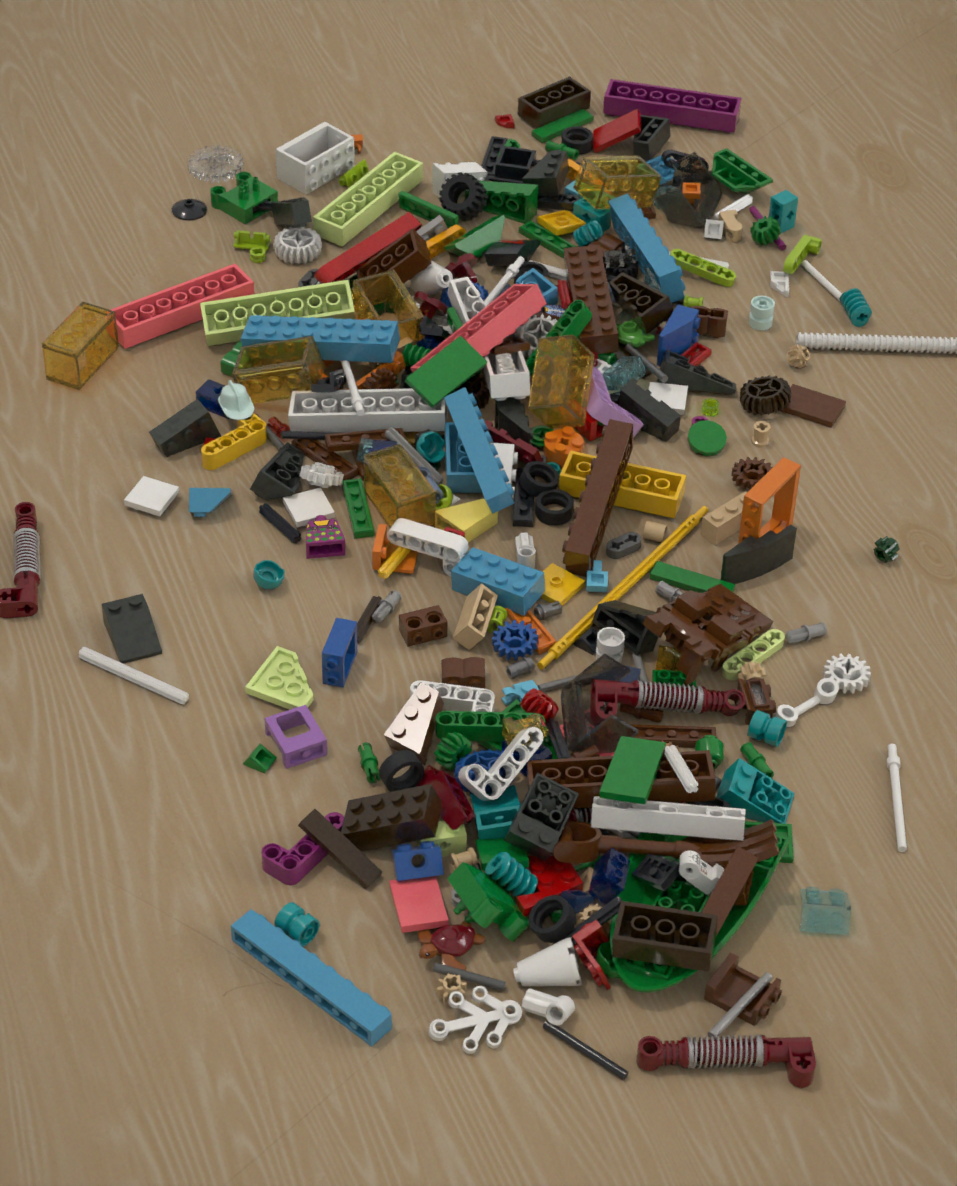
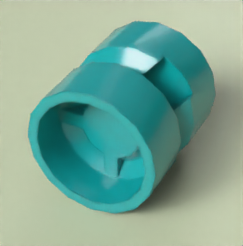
M757 710L751 719L747 735L759 741L764 739L765 743L778 747L784 737L787 720L776 716L770 718V714Z
M290 902L282 907L274 922L275 927L281 928L286 935H289L292 940H297L302 946L309 944L315 938L320 928L319 920L309 913L305 915V910L294 902Z

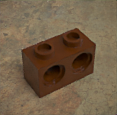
M436 605L400 614L399 631L407 647L447 637L448 621L440 606Z

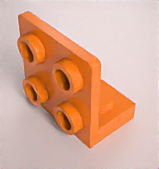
M386 524L378 525L372 550V570H378L398 547V545L392 544L388 540ZM411 550L393 572L413 574L418 552Z

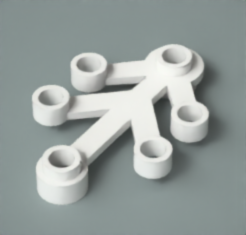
M476 986L472 992V999L477 1003L483 1002L494 1009V1011L486 1012L464 1000L461 992L454 991L449 996V1005L452 1008H459L471 1016L448 1022L436 1019L431 1022L428 1033L434 1041H443L446 1039L448 1032L475 1026L470 1037H467L462 1045L465 1053L473 1054L477 1050L478 1041L488 1024L499 1020L495 1030L490 1032L486 1038L488 1047L497 1048L501 1043L502 1035L508 1024H515L520 1020L522 1008L513 1000L501 1002L487 994L485 987ZM477 991H480L484 994V996L478 997L475 993ZM458 997L460 1002L455 1003L452 1001V998ZM506 1009H513L514 1014H508ZM441 1025L444 1030L437 1031L435 1026ZM496 1037L498 1042L492 1043L489 1038ZM466 1043H473L474 1048H467Z

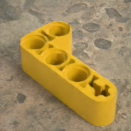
M254 413L249 418L237 420V428L205 444L201 448L202 467L206 470H215L265 444L267 441L266 423Z

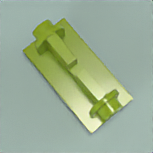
M363 159L343 174L344 176H340L338 183L341 186H348L349 189L369 173L366 160Z
M238 230L237 232L234 231L235 241L233 248L251 249L253 247H263L268 251L272 240L266 232H254L253 237H251L250 231Z

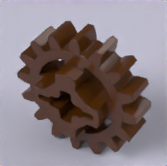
M383 367L380 370L377 368L376 373L371 372V377H366V383H363L361 386L364 389H394V387L398 386L395 382L397 377L389 369L387 370Z
M747 457L746 461L739 459V463L735 462L734 467H732V481H736V486L742 485L743 490L746 488L750 490L773 467H771L770 462L765 464V459L758 461L757 457H754L753 460Z

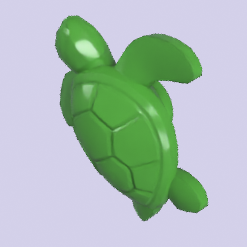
M633 319L623 324H616L618 341L624 346L631 344L634 348L642 347L646 341L655 340L654 335L646 334Z

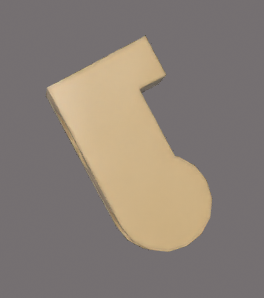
M736 209L719 212L718 220L724 221L722 233L730 242H738L742 236L743 226L737 221L738 213Z

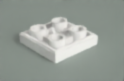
M650 382L649 391L652 392V397L659 402L662 400L678 414L684 415L688 386Z
M143 476L124 499V505L151 513L152 515L161 516L178 495L179 487Z
M321 487L283 497V503L296 527L307 526V523L315 521V517L318 515H324L327 519L335 518V512Z

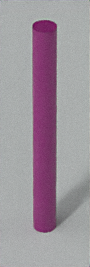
M755 206L750 207L749 211L757 221L758 218H764ZM778 236L779 239L774 240L780 250H785L787 246Z

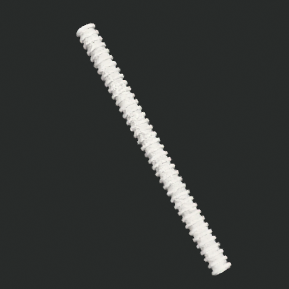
M798 332L796 344L806 348L809 347V349L813 347L815 349L821 348L822 350L824 348L830 350V348L832 350L844 348V350L850 349L852 351L853 349H856V351H859V349L865 351V349L867 351H871V349L876 351L878 349L879 351L885 350V352H888V350L894 352V350L896 352H900V350L906 352L908 350V352L914 351V353H917V351L923 353V351L935 353L937 351V353L943 352L946 354L949 352V354H952L954 352L957 354V337L955 339L953 337L949 339L947 337L943 339L938 337L936 339V337L930 338L929 336L926 338L924 336L920 338L918 336L914 338L909 336L907 338L897 335V337L891 335V337L889 335L877 337V335L871 336V334H868V336L862 334V336L860 334L848 336V334L842 335L841 333L839 335H836V333H833V335L821 333L819 335V333L813 334L810 332V334H807V332H804V334H801V332Z

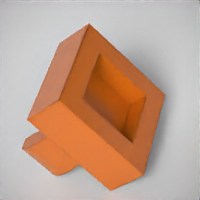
M351 135L354 137V149L357 148L358 154H360L363 146V135Z
M683 182L682 199H687V204H694V199H700V183Z

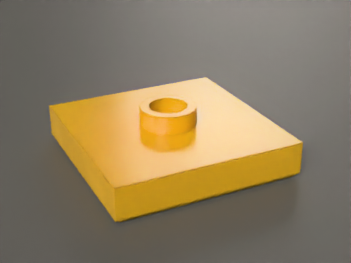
M567 210L537 217V223L556 236L574 232L586 224Z
M551 563L542 571L545 576V591L540 598L549 603L559 601V604L563 606L585 586V580Z

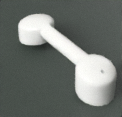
M832 678L821 679L815 689L814 697L795 708L785 704L780 705L775 716L787 720V727L795 725L798 716L819 703L830 704L835 700L839 690L837 681Z

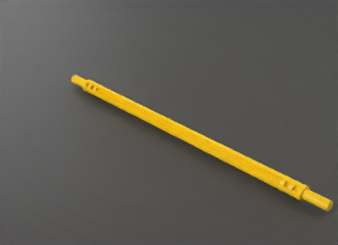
M702 506L694 515H690L598 604L613 600L618 601L657 561H660L699 524V520L709 512V509L706 506ZM598 604L548 650V654L537 663L539 669L543 670L553 660L558 659L594 624L592 620Z

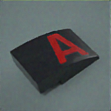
M537 239L499 240L492 244L484 253L487 266H510L514 264L519 256L525 259L524 262H529L541 242Z

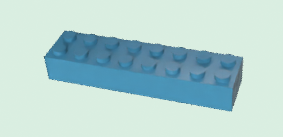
M628 194L608 200L613 228L619 238L625 242V246L630 247L628 252L632 255V258L635 257L638 260V267L652 288L668 295L671 303L684 299L683 291L686 289L683 280H681V276H683L682 269L679 265H676L674 257L670 256L667 246H663L660 236L657 237L654 227H650V223L647 217L644 218L641 208H637L636 201L631 199Z
M250 315L241 336L244 357L383 363L393 362L400 341L398 321L304 318L295 316Z

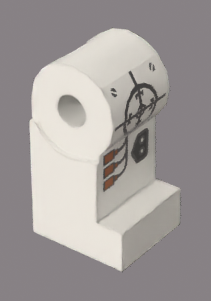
M685 851L680 855V875L706 895H709L713 891L724 868L718 864L713 867L701 860L700 855L694 851Z

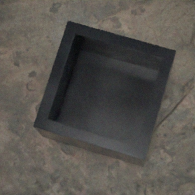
M502 146L495 164V176L522 180L536 165V150Z

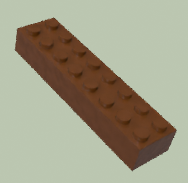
M600 245L564 248V265L572 302L582 300L592 312L591 320L578 336L580 353L582 354L584 351H594L597 354L619 352L618 331Z
M609 419L608 425L603 427V440L598 442L596 449L597 457L593 458L591 462V475L587 474L585 480L586 489L581 491L580 507L575 509L574 524L569 526V539L564 541L562 552L565 553L563 564L566 565V570L574 575L587 577V571L593 570L594 560L597 558L633 450V424Z
M710 750L679 752L698 783V790L692 793H688L665 754L663 755L647 801L683 803L715 800L716 778ZM613 756L527 761L528 790L536 774L539 773L579 794L572 809L592 808L594 796L600 797V789Z

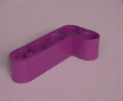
M338 812L326 815L325 818L341 832L344 816ZM306 834L289 851L275 843L265 845L261 851L262 868L267 874L283 884L295 885L328 854Z

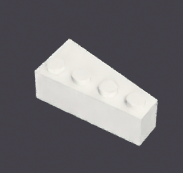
M468 277L450 280L447 294L452 307L455 308L464 325L488 304L487 302L484 303L481 299V294Z

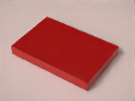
M636 109L594 129L593 150L595 153L640 133L639 110Z

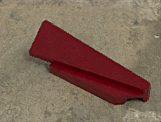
M428 765L424 770L422 780L417 786L428 784L433 786L442 801L440 816L452 830H457L462 824L470 823L476 815L456 778Z

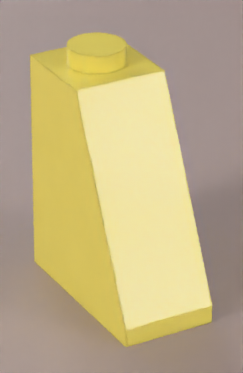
M485 499L435 511V527L437 529L444 530L446 527L465 532V539L468 543L498 523V511L492 514Z

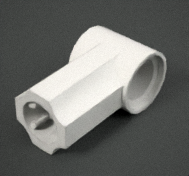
M520 533L519 536L515 537L517 563L535 569L536 550L533 537L528 533Z
M530 988L526 991L522 1002V1007L525 1011L546 1017L553 1025H561L575 1010V1004L568 996L561 995L555 997Z

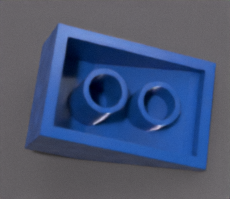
M682 305L676 306L659 335L657 366H661L666 350L681 355L698 341L699 333H697V329L701 320L698 318L699 310Z

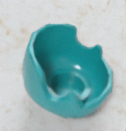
M429 431L419 437L416 450L426 461L437 463L446 455L443 450L445 441L438 433Z
M263 560L255 565L253 578L258 586L273 590L282 584L285 570L281 569L272 560Z

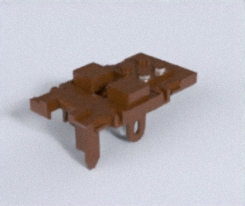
M718 584L709 588L707 592L698 593L690 590L678 595L676 600L658 607L655 614L647 615L643 625L659 638L662 637L664 632L666 636L665 641L682 652L676 668L687 675L684 682L686 687L695 681L704 661L710 658L713 659L711 669L714 672L719 670L729 654L750 645L753 638L769 630L774 621L722 584Z

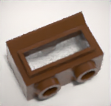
M738 678L737 690L744 694L746 700L745 705L742 707V709H747L746 725L750 724L757 710L770 714V718H772L773 713H776L775 700H770V685L765 684L764 678L751 680Z

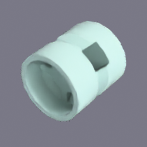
M756 296L751 300V312L749 315V325L751 328L764 331L772 327L775 302L772 298Z

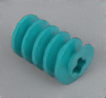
M853 288L844 292L839 300L852 324L857 327L866 325L872 315V310L861 290Z
M501 852L494 856L485 868V873L487 875L492 874L491 878L495 881L498 880L500 886L505 885V890L511 891V895L514 897L532 894L536 889L537 877L531 874L528 869L524 868L522 864L518 863L507 852Z

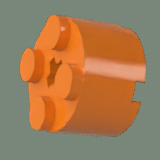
M566 426L563 429H557L545 434L544 456L546 457V463H557L561 471L570 451L583 453L584 440L572 427Z

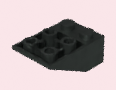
M507 397L506 400L501 401L495 400L494 428L498 431L502 428L514 440L519 438L532 445L530 440H533V430L529 428L528 415H525L524 403H521L520 399H515L514 397Z
M537 773L509 827L504 841L546 861L553 852L554 846L579 794Z

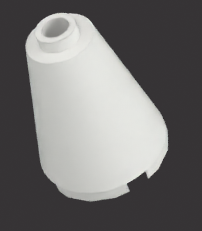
M431 260V264L426 269L420 271L410 280V286L415 293L422 291L432 296L449 287L453 276L449 270Z
M571 937L565 938L517 962V968H513L516 982H521L522 986L582 985L581 975L578 972L579 965Z

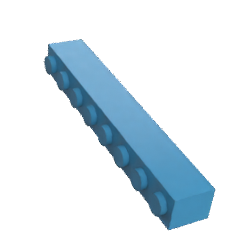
M463 388L444 397L492 514L515 504L512 495L515 494L510 483H506L509 481L505 470L501 471L504 466L500 458L495 457L498 455L494 444L490 445L493 440L489 431H484L488 428L484 419H479V417H482L478 405L474 407L477 402L473 393L468 394L466 388Z
M251 909L231 925V936L234 943L371 1047L392 1029V1014L388 1008L380 1006L368 993L360 991L349 979H344L332 966L324 964L316 954L308 952L297 940H292L281 928L275 927L268 922L262 914H258Z

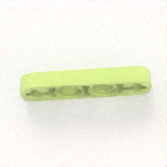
M771 629L723 663L722 676L727 680H737L739 678L738 674L741 673L740 667L747 663L741 660L745 657L751 659L752 661L750 662L762 663L783 647L784 633L777 629ZM761 647L764 648L766 651L760 652L757 651L756 648Z

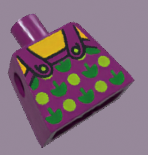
M318 515L315 517V521L307 523V559L345 555V537L337 520L327 519L324 515Z

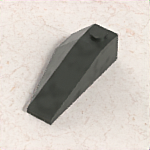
M666 350L660 370L668 376L667 382H662L657 378V382L688 386V390L735 394L736 384L717 373L709 374L705 367L701 365L694 366L688 363L690 359Z

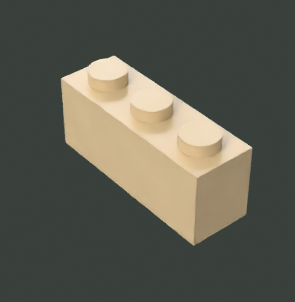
M743 492L703 516L701 536L713 545H717L740 531L743 500L747 492Z
M482 583L466 597L453 635V639L468 650L485 637L498 597L496 593Z

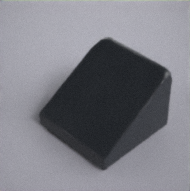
M590 627L573 644L593 655L596 653L598 633L593 627Z

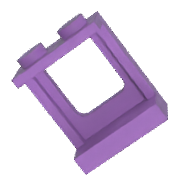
M306 705L265 718V733L267 736L272 735L282 753V760L286 769L327 755V739ZM306 724L310 730L291 738L285 737L282 732Z

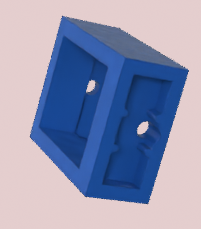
M341 618L335 619L322 651L323 684L344 688L358 652L357 621Z

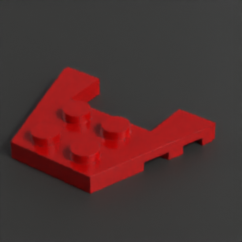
M528 856L529 867L526 869L537 877L536 893L517 896V905L523 916H528L532 907L544 897L551 895L561 896V892L568 890L582 891L583 881L571 863L559 862L554 856H549L546 861L535 856Z

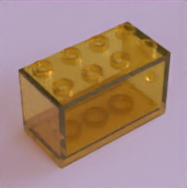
M639 155L583 157L573 188L595 209H609L608 200L628 194L631 199L636 201L637 208L651 207L662 176Z
M395 270L353 280L351 295L358 320H381L373 305L388 301L399 319L400 340L410 337L417 344L418 342H423V336L419 330L420 322L423 321V314Z
M82 301L42 342L46 380L80 390L119 348L115 311Z
M576 336L539 338L528 410L551 429L566 426H584L595 355Z
M307 336L242 346L232 377L235 383L241 384L246 388L252 403L255 404L290 399L292 391H311V384L316 383L317 379L322 378L325 364L314 337Z
M397 444L364 454V491L389 528L392 527L398 518L408 519L435 528L436 492L402 445Z

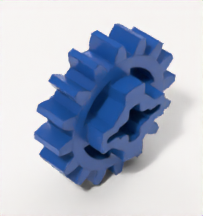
M513 620L512 624L506 621L504 627L499 625L497 626L498 631H493L492 646H494V652L499 653V657L506 655V660L514 657V660L517 661L518 657H526V654L533 655V650H537V644L539 643L536 628L532 629V624L525 626L524 621H521L520 624H517L516 620Z

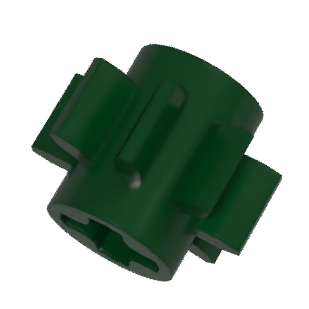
M886 536L875 542L877 547L873 549L874 554L880 561L887 563L889 560L893 561L898 557L896 552L900 548L895 539Z

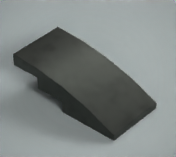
M790 524L778 534L770 530L758 539L749 536L723 554L720 580L733 584L742 583L775 570L793 559L797 528Z

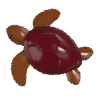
M463 921L461 924L444 926L433 934L430 933L429 929L418 931V940L422 947L419 956L420 958L431 959L438 955L442 958V964L466 971V966L456 961L455 957L466 954L473 944H484L486 938L481 934H475L471 923Z

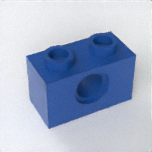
M434 841L420 842V846L411 847V844H401L397 846V849L392 850L394 875L397 881L444 875L441 847L439 844H434ZM417 854L422 855V863L420 865H413L411 862L413 856Z

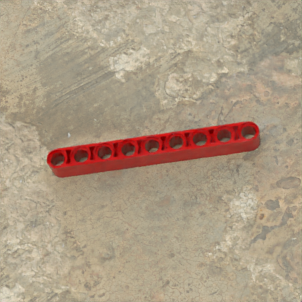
M410 212L406 213L320 267L315 273L314 278L321 284L343 281L412 228L418 231L422 227V223Z

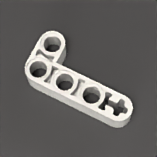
M398 518L387 532V538L392 544L443 559V570L450 577L451 570L469 552L468 541L464 537L404 518Z
M415 681L410 686V697L421 682L439 691L444 702L442 711L494 712L495 694L488 689L429 681Z
M537 727L521 730L488 772L479 764L464 766L459 771L458 777L460 782L482 801L497 799L542 744L544 737L542 731ZM514 750H517L520 754L519 761H516L513 757ZM500 767H503L506 771L504 779L499 774ZM470 769L475 772L474 781L468 777ZM487 784L492 788L491 796L485 792Z

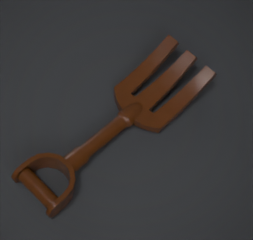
M772 819L744 829L743 841L687 836L683 841L676 840L675 842L620 838V836L601 835L598 828H591V824L566 821L558 838V843L554 846L553 853L559 862L587 863L596 860L600 853L618 855L619 853L648 855L650 853L655 856L661 855L680 859V855L683 852L694 851L700 855L701 860L713 867L718 864L725 869L737 846L758 857L757 862L778 855L779 848L776 845L778 843L775 834L777 832L776 825Z

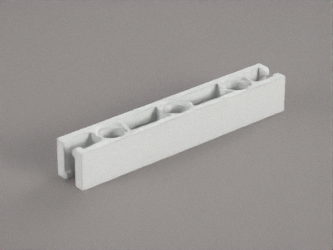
M594 796L591 828L743 841L746 809L647 801L646 805Z

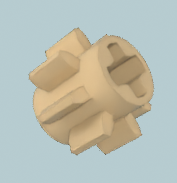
M798 344L791 346V351H788L786 355L788 363L794 366V368L807 366L806 362L810 359L808 349Z
M759 662L745 663L740 667L741 673L738 674V677L743 680L762 679L766 676L765 669L761 668Z
M448 973L444 979H438L437 996H442L444 1004L448 1003L449 996L454 991L461 992L465 999L467 983L461 982L460 975L456 976ZM458 997L452 998V1001L455 1003L460 1000Z

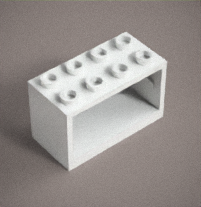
M326 122L319 124L276 149L277 179L306 195L355 166L354 137Z

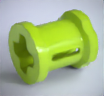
M685 294L683 306L689 308L691 306H703L704 297L695 298Z
M494 606L487 628L488 632L498 631L497 626L499 625L504 627L503 621L508 616L505 608Z

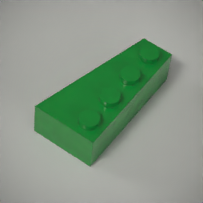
M480 181L487 191L485 194L488 196V199L485 200L487 205L482 208L485 212L498 216L504 215L507 219L523 224L531 221L537 215L538 185ZM469 190L465 191V200L469 196Z

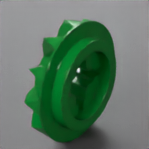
M548 426L532 427L533 440H530V443L533 447L538 446L541 449V447H544L545 434L554 431V429Z

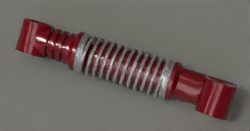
M21 502L15 507L16 530L13 534V581L16 588L0 589L1 618L29 617L38 611V586L41 579L40 536L36 527L35 505L30 502Z
M593 679L591 685L590 716L596 725L605 726L616 715L617 703L630 704L631 707L640 709L643 707L644 709H663L664 711L672 710L673 712L677 710L678 712H692L695 714H702L709 710V712H720L725 716H734L745 705L746 700L744 694L737 689L710 691L704 686L694 687L692 685L690 688L689 684L685 687L684 684L682 686L677 684L676 686L674 683L672 686L670 683L666 686L665 682L661 685L660 682L657 684L653 682L652 684L649 681L647 684L646 681L642 682L641 680L621 682ZM728 699L734 701L736 706H732ZM604 702H608L602 711L601 708L604 706Z
M760 1034L755 1035L754 1038L752 1035L749 1038L744 1035L743 1039L740 1035L738 1039H736L735 1035L732 1036V1039L729 1035L727 1039L724 1036L721 1039L718 1036L715 1039L713 1036L710 1039L705 1036L704 1040L700 1036L698 1043L696 1036H694L693 1040L691 1036H687L677 1040L676 1044L674 1040H671L670 1044L668 1041H664L663 1044L662 1041L654 1036H646L638 1043L636 1058L637 1065L644 1071H654L659 1066H663V1063L665 1066H669L670 1063L671 1066H675L676 1062L677 1065L688 1069H694L696 1066L698 1069L701 1066L703 1068L707 1066L709 1068H712V1066L717 1068L718 1065L720 1068L723 1066L728 1068L729 1065L732 1068L735 1065L737 1068L740 1065L742 1067L746 1065L748 1067H751V1065L762 1067L768 1063H785L789 1082L797 1088H806L811 1085L816 1068L811 1037L767 1038L765 1035Z

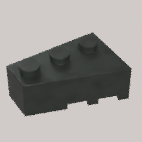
M640 115L641 132L634 135L633 138L635 160L643 162L652 160L671 137L668 118Z
M549 151L522 178L523 184L538 185V196H559L569 171L567 151Z
M632 378L620 389L619 406L637 417L644 424L640 430L667 442L679 431L680 414L662 400L660 402L651 396V391L642 389L637 385L638 381Z
M198 399L149 432L157 447L166 457L205 442L206 437L215 439L221 436L209 411Z
M616 600L598 604L592 622L601 629L606 627L620 629L625 635L624 646L636 655L653 651L658 637L643 625L646 616L653 615L656 612Z

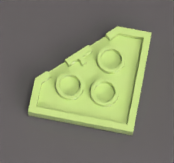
M279 646L273 650L245 686L246 694L289 710L306 705L308 708L313 702V692L308 686L307 678L298 662L297 654Z

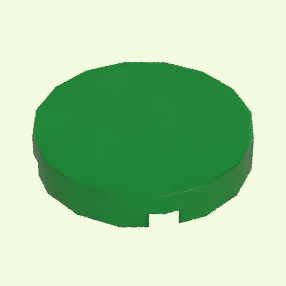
M704 420L692 425L689 429L687 440L694 452L702 453L703 456H715L725 447L727 436L721 425L713 421Z

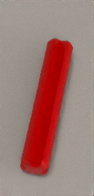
M560 279L558 280L557 288L562 309L565 310L572 303L567 281Z

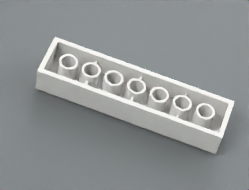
M412 388L358 390L359 396L364 402L363 408L365 413L363 416H358L353 408L350 390H338L335 392L292 391L288 414L290 431L347 433L384 430L393 427L394 429L402 428L403 432L445 431V422L448 419V406L445 399L431 408Z

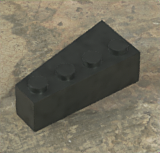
M305 197L271 203L274 224H280L281 227L300 228L307 226L306 223L312 222L309 201Z

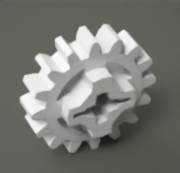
M318 462L311 466L302 465L300 471L302 479H307L310 485L322 488L342 485L344 474L337 472L334 466Z
M841 653L839 658L832 656L831 660L826 661L823 674L824 678H832L837 681L839 689H843V693L850 690L854 694L855 689L861 692L863 687L868 686L871 676L870 666H865V660L859 661V656L852 658L851 654H848L847 657H844Z

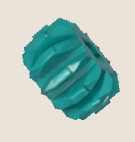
M598 221L586 223L573 233L574 240L579 247L588 246L592 242L598 241L604 235Z

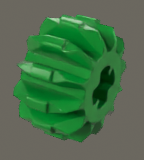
M764 216L763 219L758 218V221L753 222V226L750 228L751 237L759 246L762 244L767 246L768 243L773 244V241L778 240V236L781 234L779 222L773 219L772 216L769 218Z
M455 731L453 733L448 732L445 738L441 737L440 744H437L438 749L434 752L436 755L435 760L445 769L453 771L459 759L472 751L470 747L471 742L461 733Z

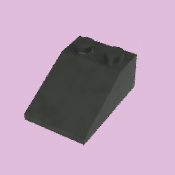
M143 594L101 604L104 625L121 663L124 664L162 654L150 610Z

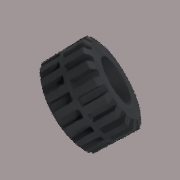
M459 172L457 176L455 174L451 175L452 178L445 180L446 184H442L443 190L439 192V195L442 196L439 198V201L442 203L441 206L445 210L457 214L458 220L466 221L467 219L470 221L472 217L477 218L479 216L478 213L484 211L482 209L483 206L486 207L487 205L485 200L488 199V196L485 194L487 191L484 185L473 175L466 172L464 174ZM469 190L468 198L464 202L457 204L460 194Z

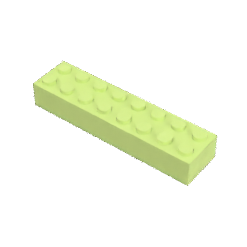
M393 152L313 217V230L320 235V238L343 247L399 200V192L405 191L408 193L423 181V163Z
M349 280L200 303L207 346L240 341L250 315L355 319Z

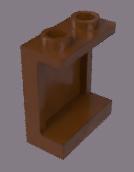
M731 952L707 982L704 1000L727 1012L760 979V977L739 967V957ZM776 978L773 983H769L737 1017L753 1026H756L760 1019L764 1020L770 1011V1005L773 1002L777 1003L781 997V979Z

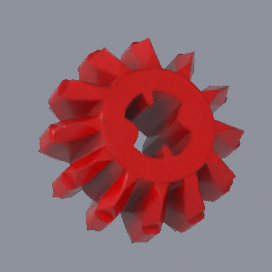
M535 688L526 693L520 703L523 710L527 713L541 714L545 718V723L549 722L550 718H555L556 713L559 711L556 702L552 698Z

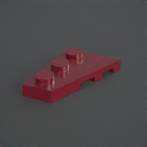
M486 420L485 423L488 429L485 432L489 431L493 440L491 443L514 444V452H518V461L525 464L532 461L543 462L537 448L519 438L514 440L508 435L507 431L502 428L498 431L492 427V422Z

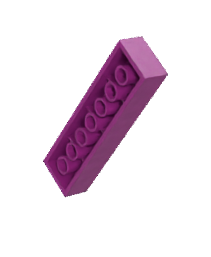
M610 79L604 95L603 114L623 116L638 109L640 115L668 118L669 123L675 125L735 133L740 116L742 98Z

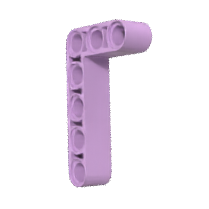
M589 365L580 376L587 382L581 393L588 413L606 426L609 419L633 424L634 438L644 424L637 417L611 401L602 373L594 366Z

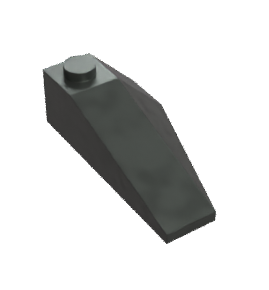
M287 442L259 471L250 490L255 492L258 497L266 500L292 496L301 485L300 471L303 465L304 452Z

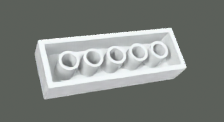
M522 351L498 354L496 356L489 353L483 357L487 361V365L483 367V372L491 398L501 401L506 400L507 397L524 399L526 396L531 395L529 370Z

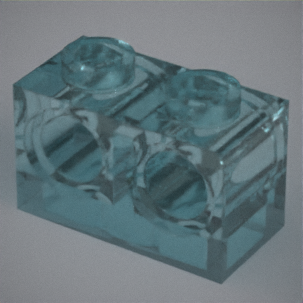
M622 356L602 374L608 390L620 391L632 378L638 381L646 374L641 356Z

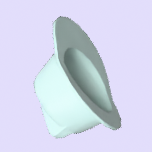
M229 380L228 385L223 387L218 398L224 414L234 420L249 418L254 412V405L246 388Z

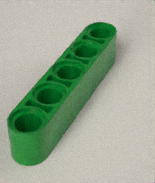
M575 300L569 305L528 358L526 365L530 378L547 354L556 361H559L592 318V312L582 300Z
M441 711L436 715L435 734L440 740L441 737L445 738L448 732L453 733L455 731L464 735L469 741L512 742L521 730H524L523 725L518 720L524 725L528 723V728L537 727L544 736L545 726L541 725V718L544 724L545 718L538 713Z

